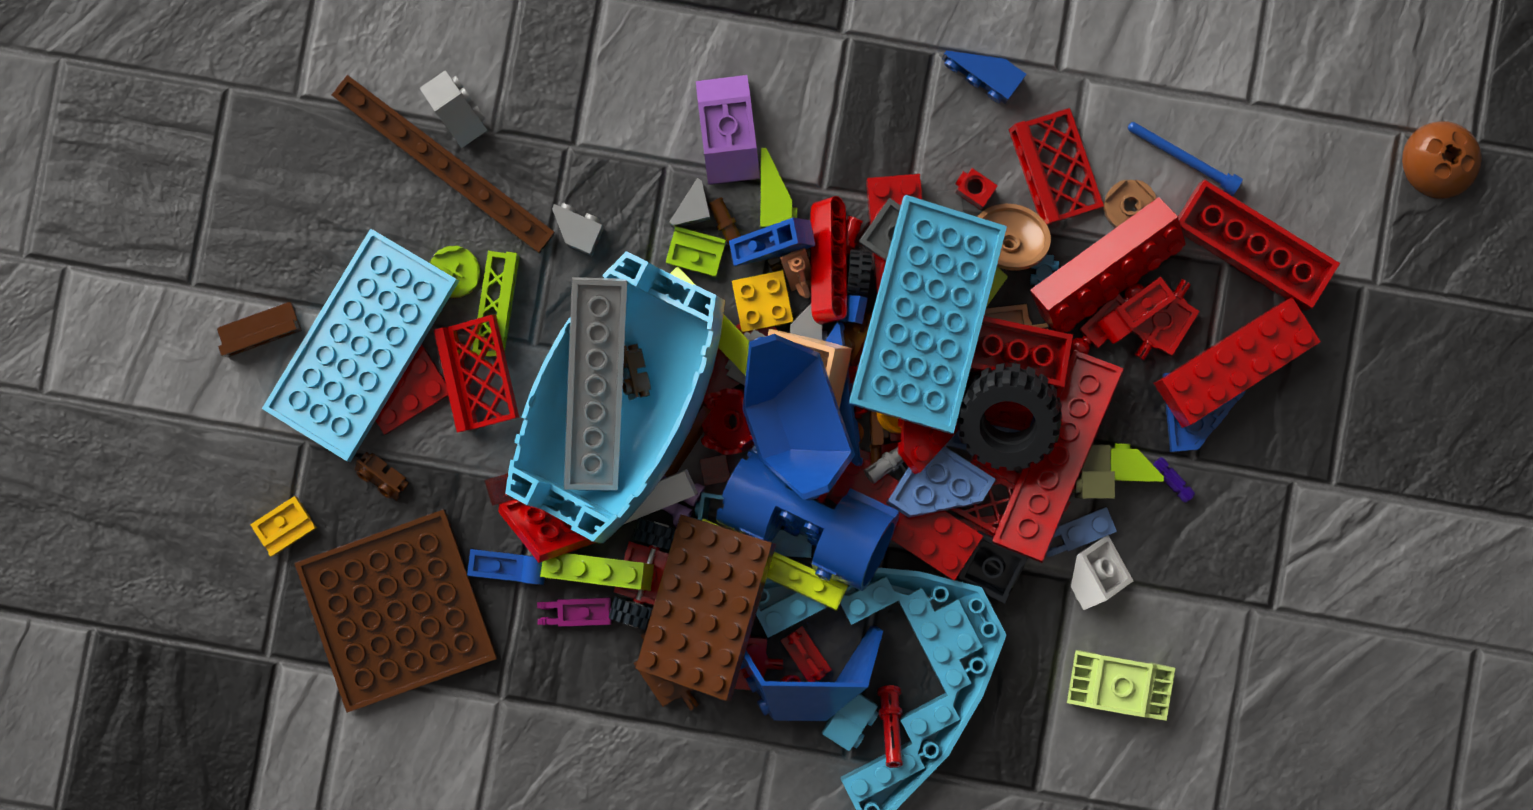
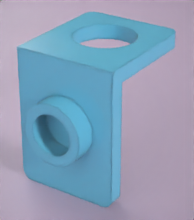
M702 492L701 500L696 503L695 517H698L699 520H703V518L707 520L711 498L723 500L722 495Z

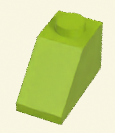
M1115 444L1114 449H1110V471H1115V481L1164 482V476L1138 449H1130L1131 444Z

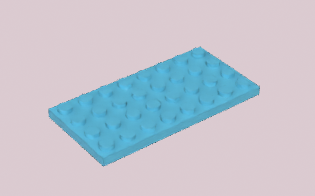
M905 195L903 197L849 404L949 434L954 433L1007 226L912 196Z
M370 229L262 409L342 459L351 462L459 280Z

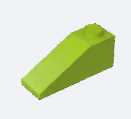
M761 148L760 229L790 218H797V208H792V199L767 148Z

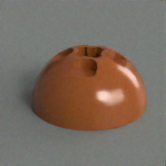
M1448 121L1432 122L1417 129L1406 142L1402 156L1403 169L1411 185L1422 194L1438 199L1451 198L1467 190L1477 178L1482 162L1480 146L1473 134L1463 126Z

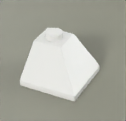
M1109 535L1077 555L1071 588L1076 599L1081 604L1083 610L1108 600L1133 582Z

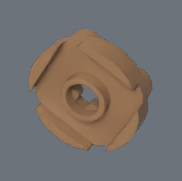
M1122 180L1111 187L1105 196L1103 203L1105 216L1109 223L1117 228L1156 199V195L1152 188L1143 181ZM1126 199L1129 202L1132 200L1136 201L1134 206L1135 212L1131 210L1127 212L1124 209L1126 206L1124 201Z

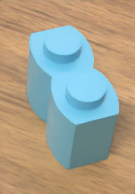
M859 694L830 717L822 730V734L848 751L852 747L857 748L865 736L861 732L867 724L871 726L879 714L876 711L877 704Z

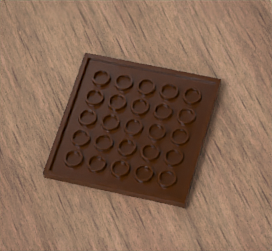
M445 509L294 563L346 713L498 658L470 578L467 576L468 572Z

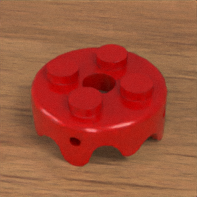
M724 388L704 396L702 403L711 410L701 425L704 430V437L701 438V443L705 447L716 450L723 455L741 454L754 446L742 410L744 390ZM732 414L737 418L735 428H732L729 423Z

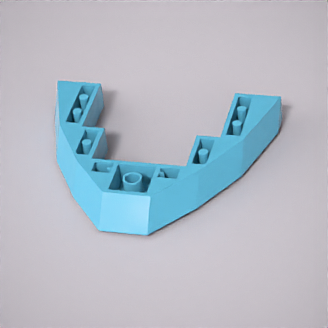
M878 568L873 579L863 591L848 585L840 604L851 625L897 601L899 602L945 691L944 694L907 712L900 718L911 740L901 745L903 761L901 767H887L886 754L841 776V781L856 810H897L949 756L984 696L1005 641L1006 633L982 587L920 571ZM766 579L756 615L767 637H770L827 608V606Z

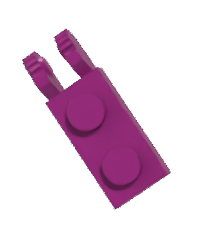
M611 598L558 599L557 601L537 602V608L540 609L558 608V618L541 617L538 619V625L585 626L612 624V619L608 618L611 610Z

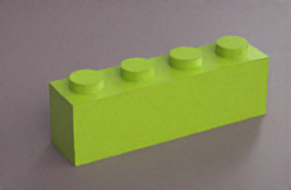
M566 553L543 561L540 577L651 591L654 564Z

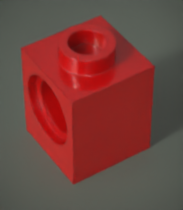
M971 168L968 174L963 171L956 181L955 185L958 186V189L955 193L981 211L998 185ZM977 182L981 186V192L978 194L970 193L967 188L968 183Z

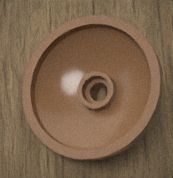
M998 204L985 209L978 215L979 218L1007 226L997 267L1006 270H1024L1037 265L1047 255L1051 243L1049 228L1045 221L1031 209L1017 204Z

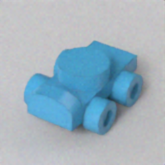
M1046 255L1040 263L1031 267V269H1036V272L1030 276V285L1036 286L1049 277L1052 271L1058 270L1059 261H1053L1054 255Z

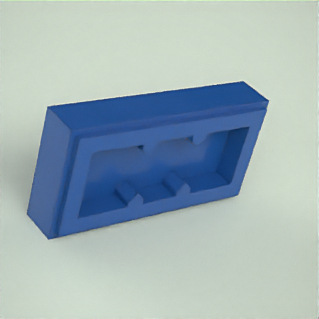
M847 295V315L844 319L834 322L862 324L868 298Z

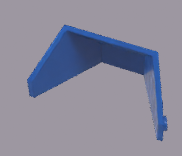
M776 334L758 337L750 341L742 410L759 459L803 500L816 499L821 494L830 492L855 456L821 355L817 351Z
M870 626L835 682L764 681L747 651H745L741 670L743 668L746 669L749 677L745 678L752 692L757 691L761 699L757 703L764 716L769 714L773 720L827 721L868 688L883 630L877 626Z

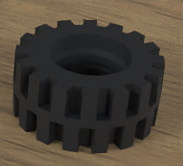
M850 250L847 272V295L867 298L871 276L872 252Z

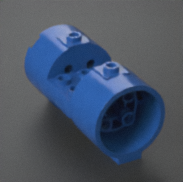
M754 444L753 448L748 451L747 456L749 458L747 460L742 458L739 461L722 494L724 507L717 510V522L737 532L772 542L781 527L784 526V531L795 537L801 534L808 538L807 541L810 544L816 546L811 564L813 570L816 571L815 575L825 581H830V579L839 580L860 591L865 590L886 554L896 524L900 518L899 511L851 488L834 510L814 500H803L761 462Z

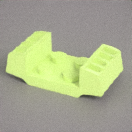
M1076 650L1067 703L1167 721L1175 668Z

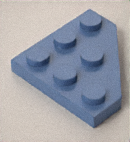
M944 446L920 473L914 474L908 467L886 504L908 518L979 504L984 500L996 479Z

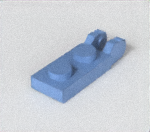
M1107 507L1058 526L1054 537L1060 535L1064 544L1050 548L1046 554L1047 557L1066 550H1073L1117 532Z

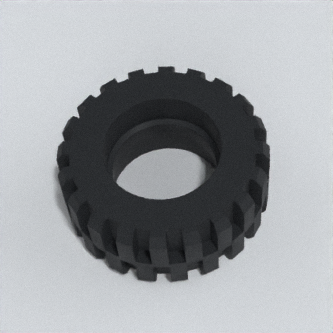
M1005 363L997 364L995 370H992L990 367L982 370L981 377L975 375L970 380V384L965 387L957 418V429L960 431L959 438L963 444L967 443L966 450L970 455H978L977 461L982 464L986 462L991 463V468L999 470L1001 466L1007 467V471H1015V467L1021 466V469L1029 468L1031 462L1038 464L1044 460V454L1049 455L1052 452L1054 443L1058 442L1060 435L1062 404L1060 398L1057 397L1055 386L1052 384L1048 385V378L1043 374L1037 376L1035 374L1036 369L1029 366L1025 370L1020 368V364L1012 363V367H1005ZM999 402H1016L1031 411L1035 417V422L1027 429L1019 432H1004L993 427L987 421L984 412L990 406Z

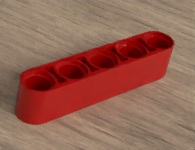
M838 196L815 202L811 206V225L816 245L811 247V311L813 319L819 325L844 319L847 315L846 208L843 200Z

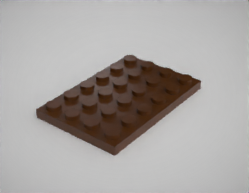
M680 514L636 669L719 699L731 701L776 543Z

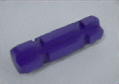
M1158 458L1153 463V466L1164 476V482L1174 492L1178 493L1177 496L1183 502L1190 501L1194 497L1195 492L1189 486L1186 487V482L1173 468L1168 467L1169 464L1164 458Z

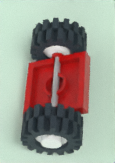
M638 518L633 539L648 543L650 546L647 547L629 541L624 560L654 564L651 591L615 587V593L631 597L633 601L614 597L608 618L647 630L653 607L644 605V602L652 605L655 603L669 553L660 551V548L670 550L676 531L675 528L659 522Z

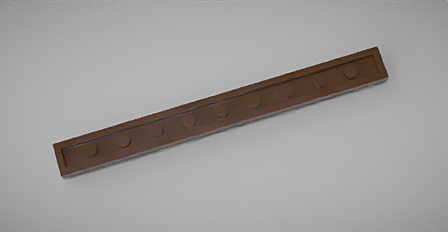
M349 75L345 76L332 93L336 100L539 254L554 236L555 232Z

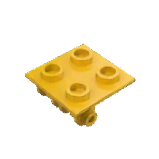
M783 270L732 281L742 332L771 326H782L793 322Z

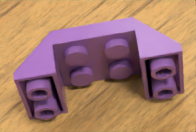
M748 76L696 81L708 185L760 179Z

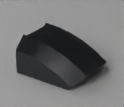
M977 531L983 535V538L956 579L967 584L982 587L985 594L1006 603L1028 557L993 544V536Z

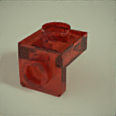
M508 473L485 480L492 506L515 499L505 494Z

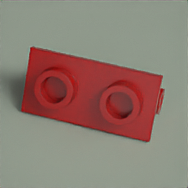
M803 626L781 640L808 682L818 681L832 670Z

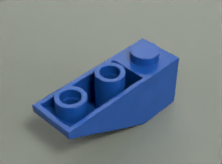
M946 51L942 58L945 61L944 65L955 73L960 71L967 76L966 81L976 88L981 86L988 91L987 96L997 103L1002 101L1006 104L1026 76V73L1003 58Z

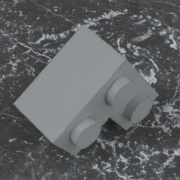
M445 70L420 87V90L461 148L487 131L482 123L486 118L477 106L472 109L469 105L472 98L456 76L451 78Z

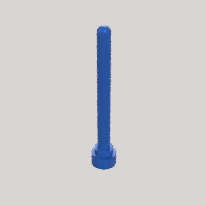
M1131 122L1128 125V130L1131 133L1220 183V187L1229 195L1233 196L1241 185L1243 178L1238 175H1231L1229 173L1225 175L1135 122Z

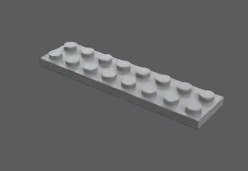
M572 277L564 490H618L627 297L626 279Z

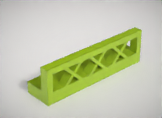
M488 251L478 318L484 317V314L494 307L497 311V320L505 351L520 256L513 252ZM493 257L505 259L504 271L498 276L492 269ZM491 273H492V275H493L495 278L490 281V276H491ZM498 281L501 285L500 296L493 302L488 295V289ZM488 299L491 304L486 307V302ZM483 323L487 330L482 333L481 327L479 334L483 337L491 333V328L486 323ZM475 338L472 351L480 355L482 351L479 350L480 340ZM492 348L486 354L488 357L497 358L496 351Z

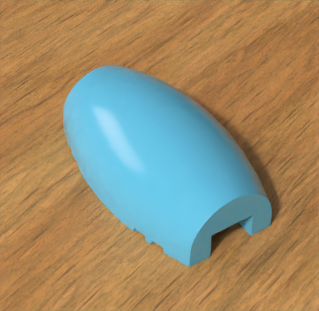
M627 251L602 276L604 278L627 280L624 345L627 346V350L628 346L638 344V347L642 348L646 367L638 368L637 373L647 372L652 390H649L650 396L642 398L639 396L629 401L628 395H625L622 389L618 490H564L570 340L569 318L546 356L528 396L521 417L524 418L520 435L516 434L514 442L517 444L514 459H510L505 494L528 506L540 508L572 526L571 530L598 543H604L647 499L673 463L687 438L702 405L714 369L725 300L717 295L665 272Z

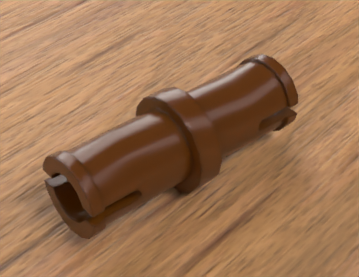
M720 197L707 205L718 223V226H716L718 231H722L730 247L729 241L741 237V234L735 225L737 222L735 217H731L723 198Z

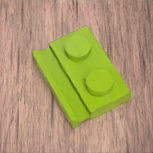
M675 226L665 263L716 277L726 240Z

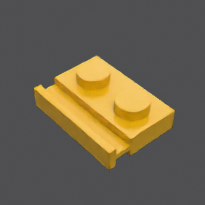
M293 496L250 524L263 546L266 547L270 557L278 554L317 528L297 496Z

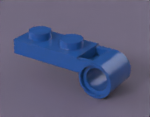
M470 549L467 576L545 584V577H540L542 562L538 563L534 556Z

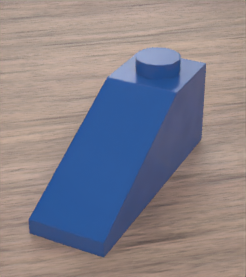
M790 218L729 241L734 266L781 257L803 248L808 249L816 246L811 221L799 218Z

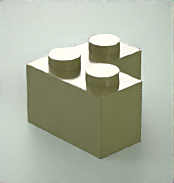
M1092 445L1073 490L1075 498H1115V471H1110V445Z

